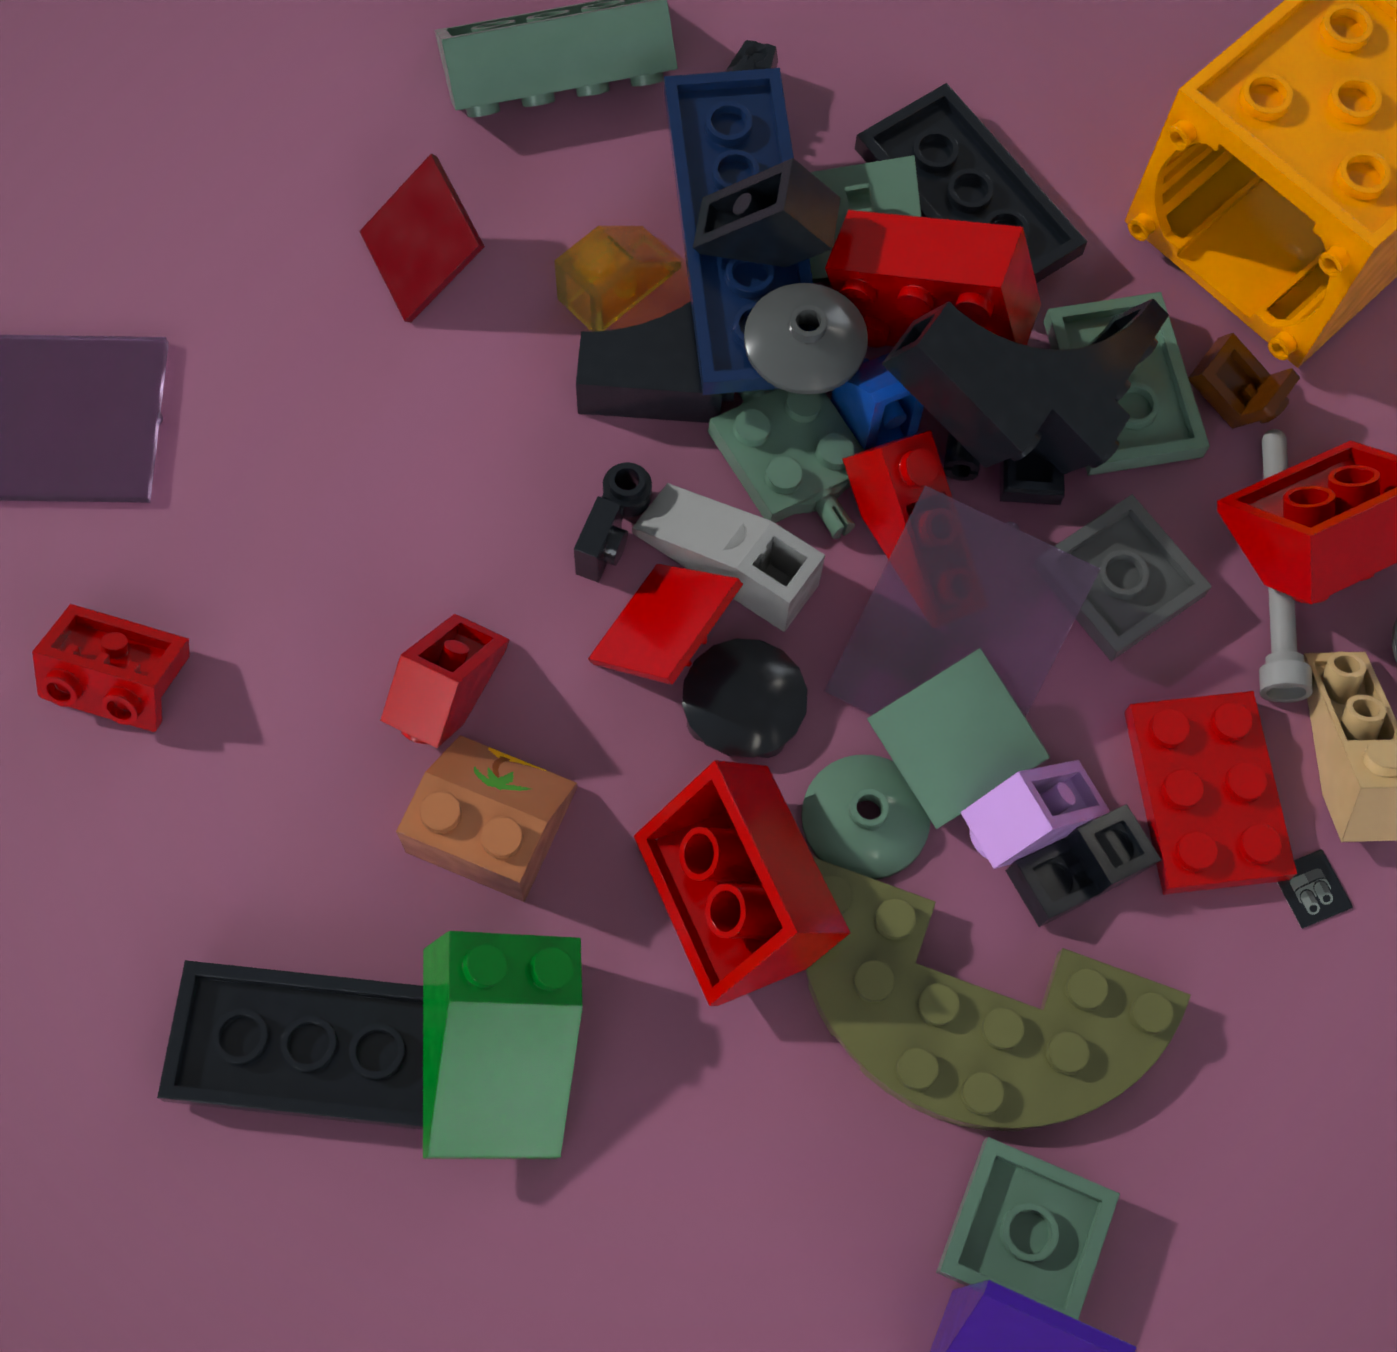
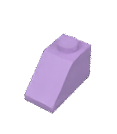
M1074 760L1018 771L960 813L970 828V838L974 847L983 857L989 860L993 869L1011 865L1023 857L1066 838L1077 827L1109 813L1110 810L1080 761Z

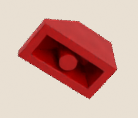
M453 614L400 655L380 721L400 730L407 739L413 742L429 744L438 748L464 725L503 657L510 639L460 615Z

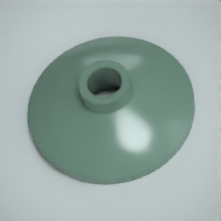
M875 755L848 756L826 766L809 785L802 805L801 819L803 832L808 845L816 857L875 880L893 876L907 868L922 851L930 830V818L894 761ZM862 801L874 802L880 809V816L871 820L865 819L858 813L857 805Z

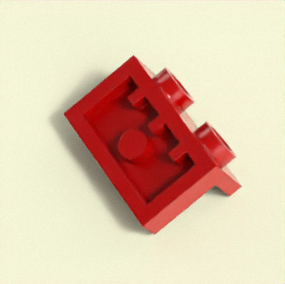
M70 604L32 651L37 693L40 698L51 701L59 706L71 707L111 719L119 724L131 725L155 732L163 721L161 697L190 657L189 638Z

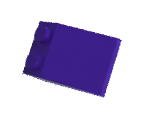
M986 1280L952 1290L930 1352H1135L1136 1346L991 1280Z

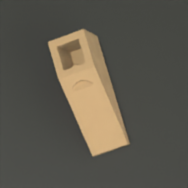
M1366 652L1304 653V661L1312 669L1313 693L1307 698L1322 795L1341 842L1397 841V720Z

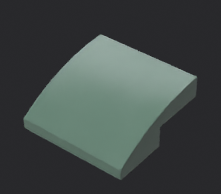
M981 647L867 718L936 829L959 816L961 811L1018 771L1033 769L1050 758L1049 753Z

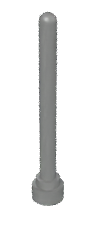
M1271 429L1263 435V479L1288 469L1287 438L1281 430ZM1268 587L1271 654L1265 657V664L1259 669L1260 696L1272 702L1289 703L1301 701L1310 697L1313 693L1312 669L1309 664L1305 663L1304 655L1297 652L1295 600L1285 593Z

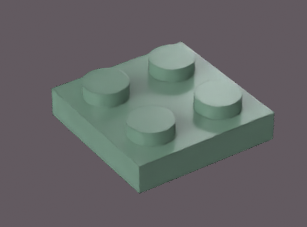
M987 1137L982 1143L936 1273L965 1286L991 1280L1078 1320L1120 1193Z

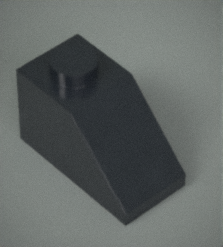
M791 158L702 197L693 249L703 255L780 267L791 266L833 249L841 198L798 161Z

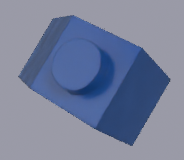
M889 353L872 360L864 358L857 373L848 382L832 391L831 402L864 451L889 441L917 434L924 406L882 365Z

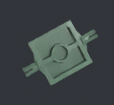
M781 389L738 392L744 401L740 406L710 419L707 432L763 518L777 523L794 514L811 513L814 511L818 513L833 539L840 538L841 534L845 536L855 527L854 521L850 519L838 501L840 495L851 487L842 459L862 452L864 449L826 393L805 395Z

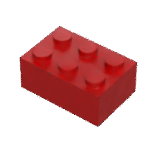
M848 210L825 266L832 288L847 297L863 316L868 332V346L874 348L883 346L894 347L913 320L948 301L957 310L983 328L1013 342L1027 345L1041 307L1025 232L1021 226Z

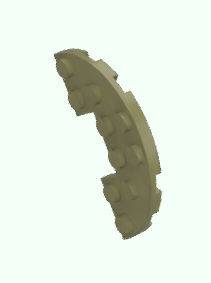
M813 857L851 932L806 969L809 982L808 988L818 1013L831 1036L834 1035L846 1052L861 1067L860 1070L866 1077L889 1095L928 1116L958 1126L986 1131H1022L1028 1128L1045 1127L1068 1122L1088 1114L1113 1100L1136 1083L1161 1056L1183 1019L1191 994L1064 948L1057 953L1040 1009L917 964L916 960L936 902Z

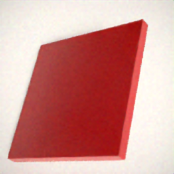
M656 564L588 657V660L593 665L673 685L685 666L690 667L692 665L690 659L701 644L706 645L708 642L707 635L738 593L743 583L739 578Z

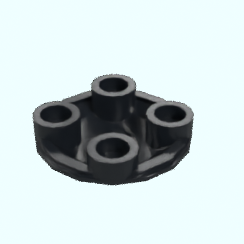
M735 638L713 645L693 662L683 683L682 707L687 718L689 733L696 740L704 742L706 746L727 756L770 758L779 754L785 744L796 735L807 712L808 689L800 668L783 650L762 640Z

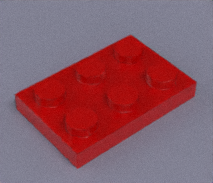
M1254 691L1130 704L1124 714L1152 845L1162 859L1156 865L1163 895L1287 881L1297 875Z

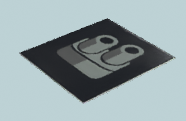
M1322 849L1294 860L1297 875L1290 880L1277 882L1301 929L1353 908Z

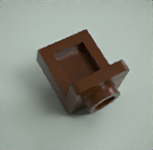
M1230 333L1217 338L1188 378L1191 384L1233 429L1258 421L1264 424L1279 416L1288 406L1289 398L1287 396L1299 381L1300 376L1293 368L1270 374L1234 333Z

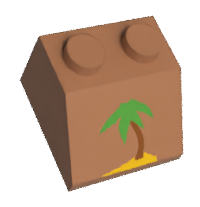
M460 735L425 771L396 833L406 853L525 902L578 785L574 781Z

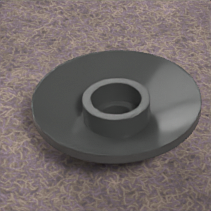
M796 283L777 288L766 294L756 303L746 321L744 346L752 367L768 383L791 393L805 395L820 394L842 386L857 373L866 356L868 332L860 311L843 294L818 284ZM809 324L817 329L814 331H804L798 325Z

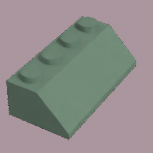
M596 0L434 30L452 105L456 111L466 109L467 117H480L500 112L499 102L521 99L523 107L552 103L555 101L554 92L576 88V94L579 97L602 94L610 91L609 82L630 78L631 86L651 85L664 81L663 72L678 69L667 0Z

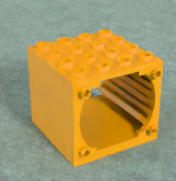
M1284 0L1179 88L1125 218L1128 230L1135 239L1139 241L1147 240L1262 337L1268 343V349L1275 358L1279 360L1287 359L1297 368L1397 277V0Z

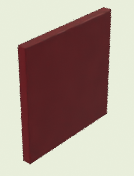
M430 154L359 231L404 321L410 323L485 247L438 157Z

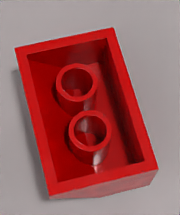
M1350 440L1217 500V512L1265 586L1285 593L1297 602L1311 605L1323 602L1330 595L1359 581L1370 579L1375 573L1397 563V455Z
M714 760L634 835L709 1006L722 1005L806 970L851 933L767 765Z

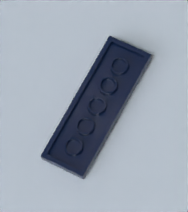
M780 68L664 76V96L703 395L779 389L764 380L752 367L744 346L745 325L752 308L769 292L790 284L813 283L810 259L788 267H780L703 255L693 249L702 197L794 158ZM809 324L798 325L804 331H814L817 329Z

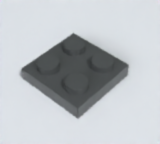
M1133 494L1037 557L1033 569L1110 661L1116 659L1205 597L1212 587Z

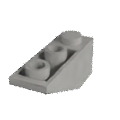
M669 483L666 484L632 527L634 535L686 569L739 578L743 585L733 599L783 632L786 631L819 586L825 554L771 520Z

